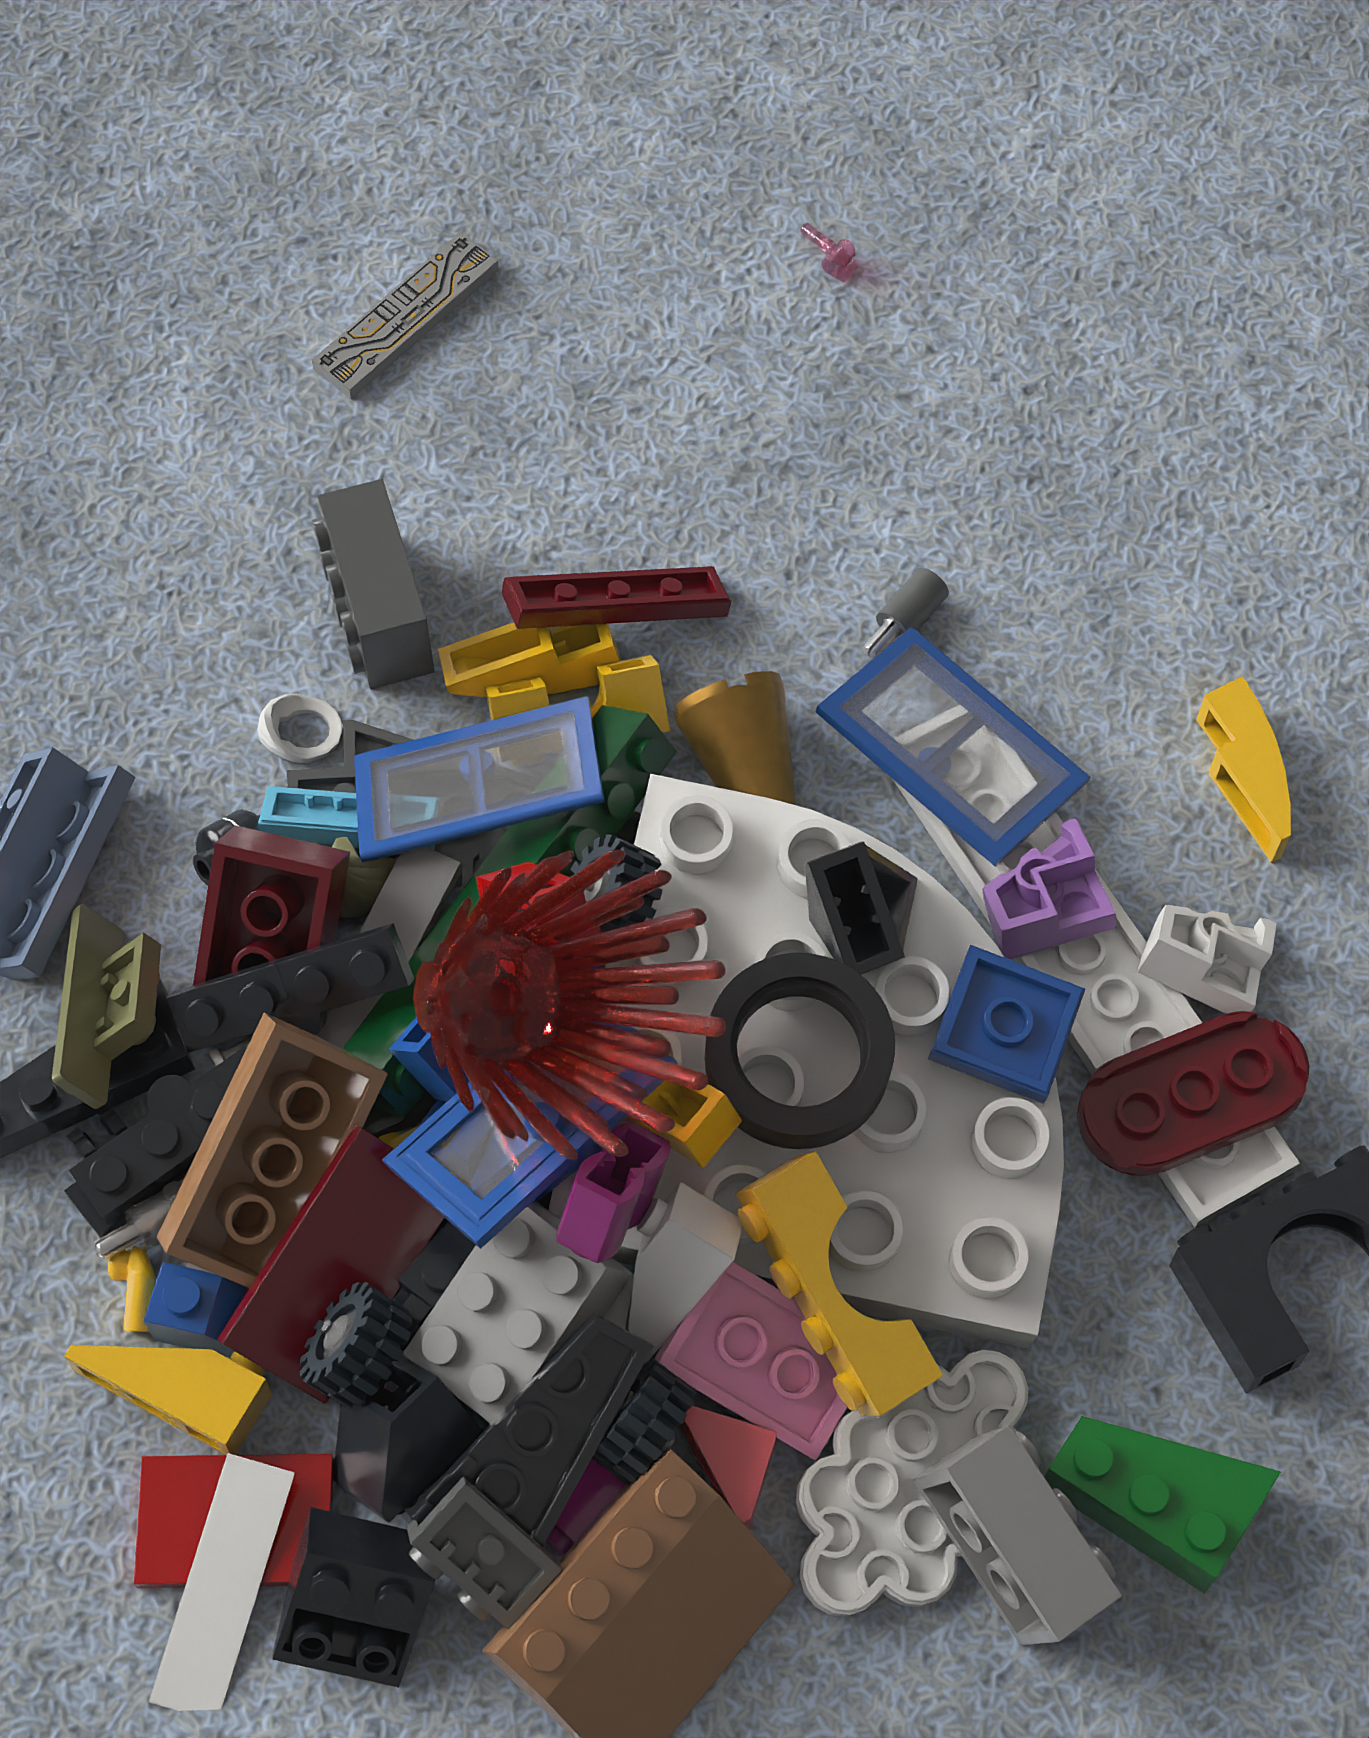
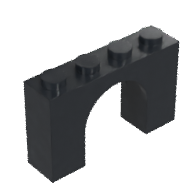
M1365 1145L1356 1147L1334 1162L1336 1169L1318 1178L1313 1171L1302 1174L1283 1187L1284 1195L1266 1204L1261 1197L1255 1198L1234 1210L1230 1214L1232 1221L1214 1230L1211 1229L1209 1224L1201 1225L1189 1231L1177 1241L1179 1248H1177L1169 1266L1246 1394L1299 1367L1310 1351L1270 1283L1267 1267L1270 1246L1281 1236L1301 1228L1318 1227L1330 1229L1349 1237L1369 1256V1151Z

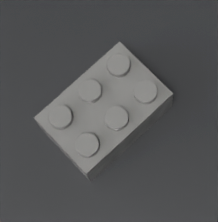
M534 1201L483 1248L474 1247L403 1353L414 1363L439 1377L450 1392L489 1423L494 1421L593 1312L602 1317L606 1315L633 1275V1273L613 1258L595 1263L576 1255L569 1248L557 1243L556 1232L561 1219L540 1203Z
M1008 1425L971 1438L918 1475L913 1481L1019 1644L1030 1645L1060 1642L1122 1595L1112 1581L1116 1578V1573L1107 1556L1097 1546L1093 1544L1089 1546L1076 1527L1075 1523L1078 1522V1514L1074 1506L1062 1491L1057 1488L1051 1489L1038 1469L1041 1465V1459L1034 1445L1024 1434L1020 1432L1015 1434L1011 1426Z

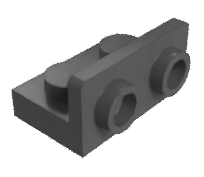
M464 1477L421 1523L413 1520L407 1526L410 1544L414 1546L409 1552L412 1559L434 1579L438 1580L443 1574H446L462 1589L457 1595L458 1598L477 1618L487 1622L493 1616L507 1629L516 1622L562 1571L558 1560Z

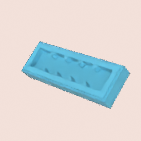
M268 786L258 822V831L311 843L315 842L319 845H333L336 838L348 837L353 847H359L356 793ZM391 796L393 830L441 819V800ZM435 845L427 846L428 848L435 850Z

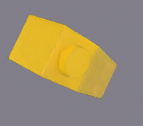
M70 1345L64 1355L74 1372L225 1455L228 1453L237 1454L273 1395L267 1380L262 1377L266 1370L236 1352H233L231 1357L227 1358L212 1349Z

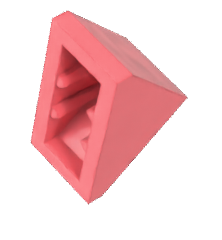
M692 1406L686 1412L687 1417L680 1427L713 1490L721 1496L750 1530L776 1447L777 1432Z

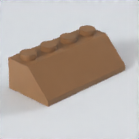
M263 1013L157 1235V1239L165 1253L250 1288L354 1125L363 1127L388 1073L318 1036Z

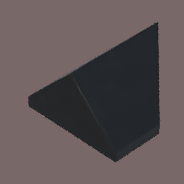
M864 841L805 863L809 921L833 959L848 965L859 974H864L905 958L903 948L918 880L917 877L865 845Z

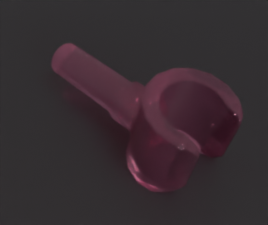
M805 223L801 227L800 232L826 254L821 264L823 270L841 282H845L857 268V263L853 260L855 256L853 243L846 239L835 243L810 223Z

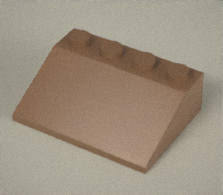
M667 1450L663 1451L656 1461L652 1460L649 1469L643 1475L640 1474L637 1481L634 1483L630 1482L629 1485L625 1484L559 1562L562 1571L509 1629L503 1626L482 1652L573 1738H669L790 1592L795 1583L721 1496L675 1452Z

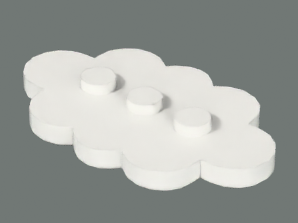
M981 1350L970 1353L953 1366L949 1372L938 1365L943 1374L942 1377L883 1415H860L856 1409L849 1412L839 1421L833 1437L834 1455L821 1458L803 1473L796 1491V1506L799 1516L808 1529L816 1535V1538L808 1546L801 1560L800 1580L804 1594L816 1608L828 1615L846 1617L864 1611L882 1593L900 1605L920 1607L937 1601L950 1590L957 1575V1561L959 1558H963V1556L913 1479L973 1437L1008 1425L1011 1426L1015 1434L1018 1432L1013 1426L1020 1419L1027 1405L1028 1385L1024 1372L1013 1359L997 1351Z

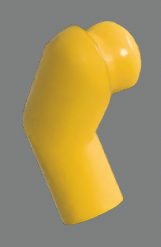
M133 1246L131 1250L124 1249L109 1258L108 1275L114 1281H127L124 1330L149 1332L144 1323V1318L156 1283V1277L148 1253L137 1246Z

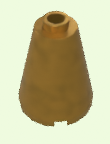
M773 671L744 674L747 685L728 687L725 679L693 692L676 704L677 711H673L676 724L715 787L767 797L796 805L785 689L779 673Z

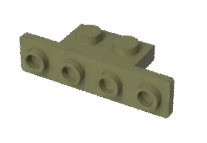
M81 904L72 911L52 1080L68 1094L75 1096L92 1108L98 1109L107 1103L111 1060L131 1046L143 1043L155 1027L157 986L160 980L161 944L143 932L124 946L125 934L122 929L87 905Z

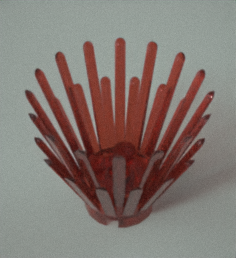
M574 850L542 860L526 878L525 873H521L504 890L503 888L512 875V867L503 869L494 877L469 916L468 914L472 906L470 896L461 904L444 940L437 945L433 961H423L416 976L413 1000L418 1023L425 1033H430L440 1069L442 1070L447 1064L459 1099L465 1108L472 1113L474 1110V1100L462 1069L496 1127L504 1136L515 1139V1135H517L525 1142H528L529 1139L526 1127L497 1087L545 1142L552 1145L560 1155L571 1160L578 1159L576 1149L541 1113L503 1069L614 1156H626L629 1154L627 1145L608 1130L609 1124L603 1117L533 1064L659 1132H668L674 1128V1120L668 1115L641 1102L647 1096L645 1088L563 1048L699 1091L704 1089L709 1082L706 1074L655 1058H663L670 1053L671 1044L669 1041L598 1023L713 1037L723 1035L726 1030L725 1021L719 1017L609 1005H674L679 1000V993L672 986L628 985L720 979L725 974V966L719 960L585 969L667 952L670 943L663 935L704 924L707 917L701 909L692 908L558 944L639 909L645 903L642 895L666 885L672 879V875L669 872L655 870L528 930L599 881L608 870L624 859L626 852L623 850L606 852L510 920L508 919L570 863L574 856Z

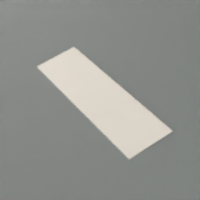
M230 1453L227 1454L149 1699L150 1703L177 1711L216 1710L222 1708L293 1481L294 1472Z

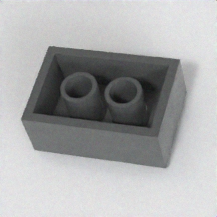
M383 478L317 495L321 518L313 519L312 524L319 547L318 553L326 581L330 583L333 593L332 600L340 628L343 627L347 640L345 643L354 674L365 672L369 688L372 690L435 673L427 618Z

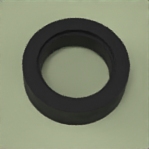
M812 953L775 955L756 962L741 971L728 983L717 998L706 1030L704 1059L707 1081L710 1086L727 1096L742 1120L738 1128L749 1136L763 1143L786 1149L823 1147L855 1132L871 1117L880 1104L893 1068L895 1034L890 1014L881 996L867 979L848 965L835 959ZM808 997L822 1001L841 1013L853 1028L860 1048V1067L847 1088L836 1097L824 1103L803 1107L781 1104L759 1092L750 1083L742 1070L737 1053V1042L748 1019L761 1007L781 998Z

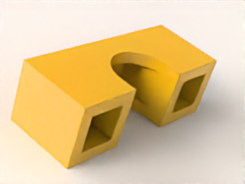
M652 655L596 665L599 679V694L595 703L591 706L592 718L599 708L605 705L647 713L662 733L670 731L660 668ZM541 676L485 687L491 720L550 706L546 685ZM562 733L497 749L501 763L512 762L513 768L516 769L531 768L544 764L547 755L564 752Z

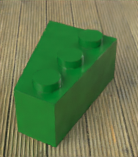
M1081 1416L1049 1466L1044 1478L1052 1490L1057 1488L1062 1491L1075 1509L1205 1594L1217 1579L1281 1471Z

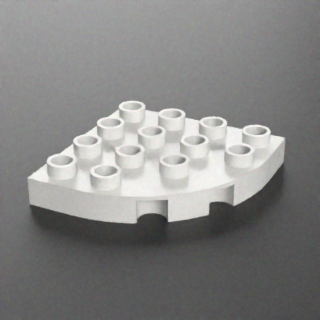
M650 774L634 845L655 854L654 857L658 858L662 864L658 870L663 871L664 881L656 885V887L663 890L661 900L653 901L651 908L657 911L653 920L645 919L643 924L647 930L642 937L634 934L635 944L629 949L622 947V953L619 954L608 953L597 1001L659 1048L671 1054L681 1069L707 1084L704 1057L708 1020L717 998L735 976L756 962L786 953H812L833 959L809 921L805 872L806 862L864 841L865 845L918 878L903 948L905 958L861 974L876 989L884 1001L890 1014L895 1034L893 1068L884 1096L871 1117L847 1137L835 1143L812 1149H786L772 1146L749 1136L737 1127L704 1168H701L671 1148L653 1199L658 1197L665 1201L681 1181L738 1217V1209L742 1206L735 1195L737 1191L795 1156L816 1151L847 1205V1209L838 1220L832 1232L828 1257L834 1284L841 1296L852 1308L864 1315L888 1320L911 1319L914 1325L1029 1349L1039 1332L1059 1217L1064 1172L1063 1119L1056 1076L1048 1098L1042 1104L927 1059L969 946L973 945L1004 957L1001 951L971 913L935 878L897 850L856 827L814 810L767 797ZM787 997L766 1004L748 1019L737 1042L739 1062L750 1083L766 1097L785 1105L812 1106L836 1097L852 1082L860 1067L859 1043L849 1022L836 1009L813 998ZM578 1081V1084H579V1085H581V1086H583V1087L589 1089V1088L586 1087L584 1084H582L580 1081ZM625 1116L616 1126L631 1120ZM608 1133L601 1138L602 1147ZM577 1171L553 1189L548 1210L560 1219ZM637 1226L627 1230L620 1249L611 1257L615 1261L635 1265L643 1234L637 1231ZM743 1227L733 1262L779 1289L769 1270V1266L774 1262L762 1241L755 1242Z

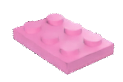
M734 1262L727 1267L666 1339L654 1358L694 1389L751 1423L776 1431L778 1439L815 1461L847 1408L834 1387L833 1378L837 1376V1373L825 1353L823 1355L818 1354L803 1333L801 1322L806 1318L795 1299H788L779 1289Z

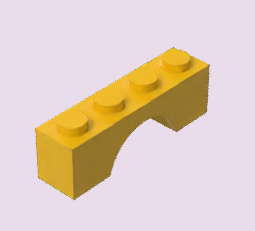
M816 1151L795 1156L735 1193L742 1206L738 1209V1217L742 1226L755 1242L762 1241L774 1262L769 1266V1270L775 1284L788 1299L794 1297L806 1318L801 1322L803 1333L818 1354L823 1355L825 1353L837 1373V1376L833 1378L834 1387L841 1400L850 1410L855 1411L857 1409L860 1415L881 1416L943 1376L911 1319L879 1321L869 1318L852 1308L837 1290L829 1267V1244L832 1232L838 1220L847 1209V1205Z

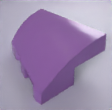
M1077 818L1061 825V836L1040 852L1033 847L1020 858L1019 864L1014 870L998 875L982 888L984 903L997 945L1004 958L1013 959L1116 928V913L1096 874L1095 856Z

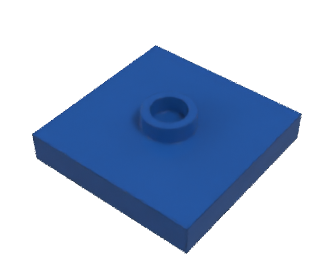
M970 945L927 1059L1044 1104L1048 1098L1086 988Z

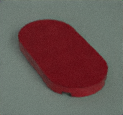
M1236 1011L1218 1016L1114 1058L1095 1070L1081 1094L1077 1110V1120L1082 1139L1091 1153L1111 1169L1134 1176H1149L1165 1172L1272 1128L1285 1121L1294 1113L1306 1092L1310 1066L1303 1044L1289 1027L1275 1019L1271 1022L1266 1018L1258 1017L1259 1013Z

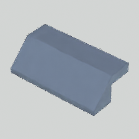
M53 747L23 754L0 800V976L12 980L41 976L136 778L121 766L115 765L87 771Z

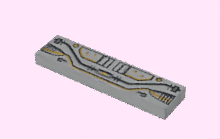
M459 232L312 359L313 369L348 398H354L499 271L498 260L463 233Z

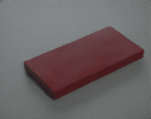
M356 1124L217 1338L224 1346L326 1404L329 1397L305 1383L299 1373L303 1368L299 1365L301 1356L308 1352L304 1348L307 1339L314 1337L317 1332L314 1326L319 1319L323 1321L328 1315L326 1309L332 1301L338 1304L340 1293L345 1289L351 1291L355 1283H369L393 1299L400 1288L398 1279L425 1249L444 1219V1216L382 1161L395 1148Z

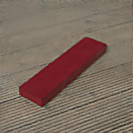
M714 566L504 577L501 591L517 629L728 617L731 600Z

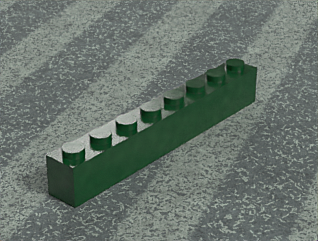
M605 705L599 708L593 716V725L605 802L511 825L408 961L414 977L413 982L409 986L384 993L342 1048L388 1073L372 1106L373 1108L406 1120L426 1093V1089L388 1049L465 960L491 961L476 877L521 863L532 862L573 878L575 873L570 869L575 861L580 863L583 861L581 852L587 846L593 848L594 840L598 837L605 838L606 835L616 836L646 795L650 774L660 776L677 753L649 714ZM565 755L534 795L569 787Z

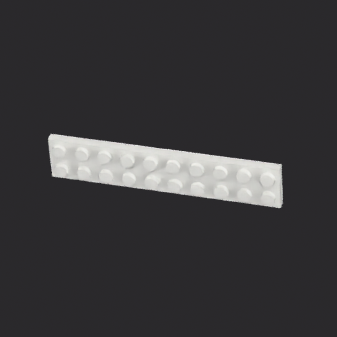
M958 706L895 738L894 741L917 760L920 752L928 748H941L974 718ZM982 727L949 756L951 768L946 779L942 781L992 825L1037 786L1016 754L985 727ZM893 780L989 924L990 921L983 899L982 888L998 875L1014 870L1018 866L1020 858L1033 847L1041 852L1061 836V825L1063 822L1055 812L1002 862L994 867ZM1097 871L1096 874L1116 913V928L1013 958L1015 962L1086 988L1068 1041L1091 1075L1101 1065L1114 1058L1202 1023L1181 992L1137 972L1147 942ZM1274 1126L1158 1175L1193 1227L1197 1228L1294 1173L1300 1162Z

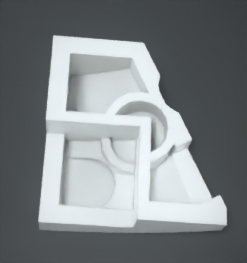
M1165 905L1150 933L1137 972L1225 1014L1236 1011L1252 1012L1256 1005L1261 970L1272 955L1277 923L1269 919L1260 918L1254 928L1234 926L1228 913L1211 911L1205 914L1192 911L1187 907Z

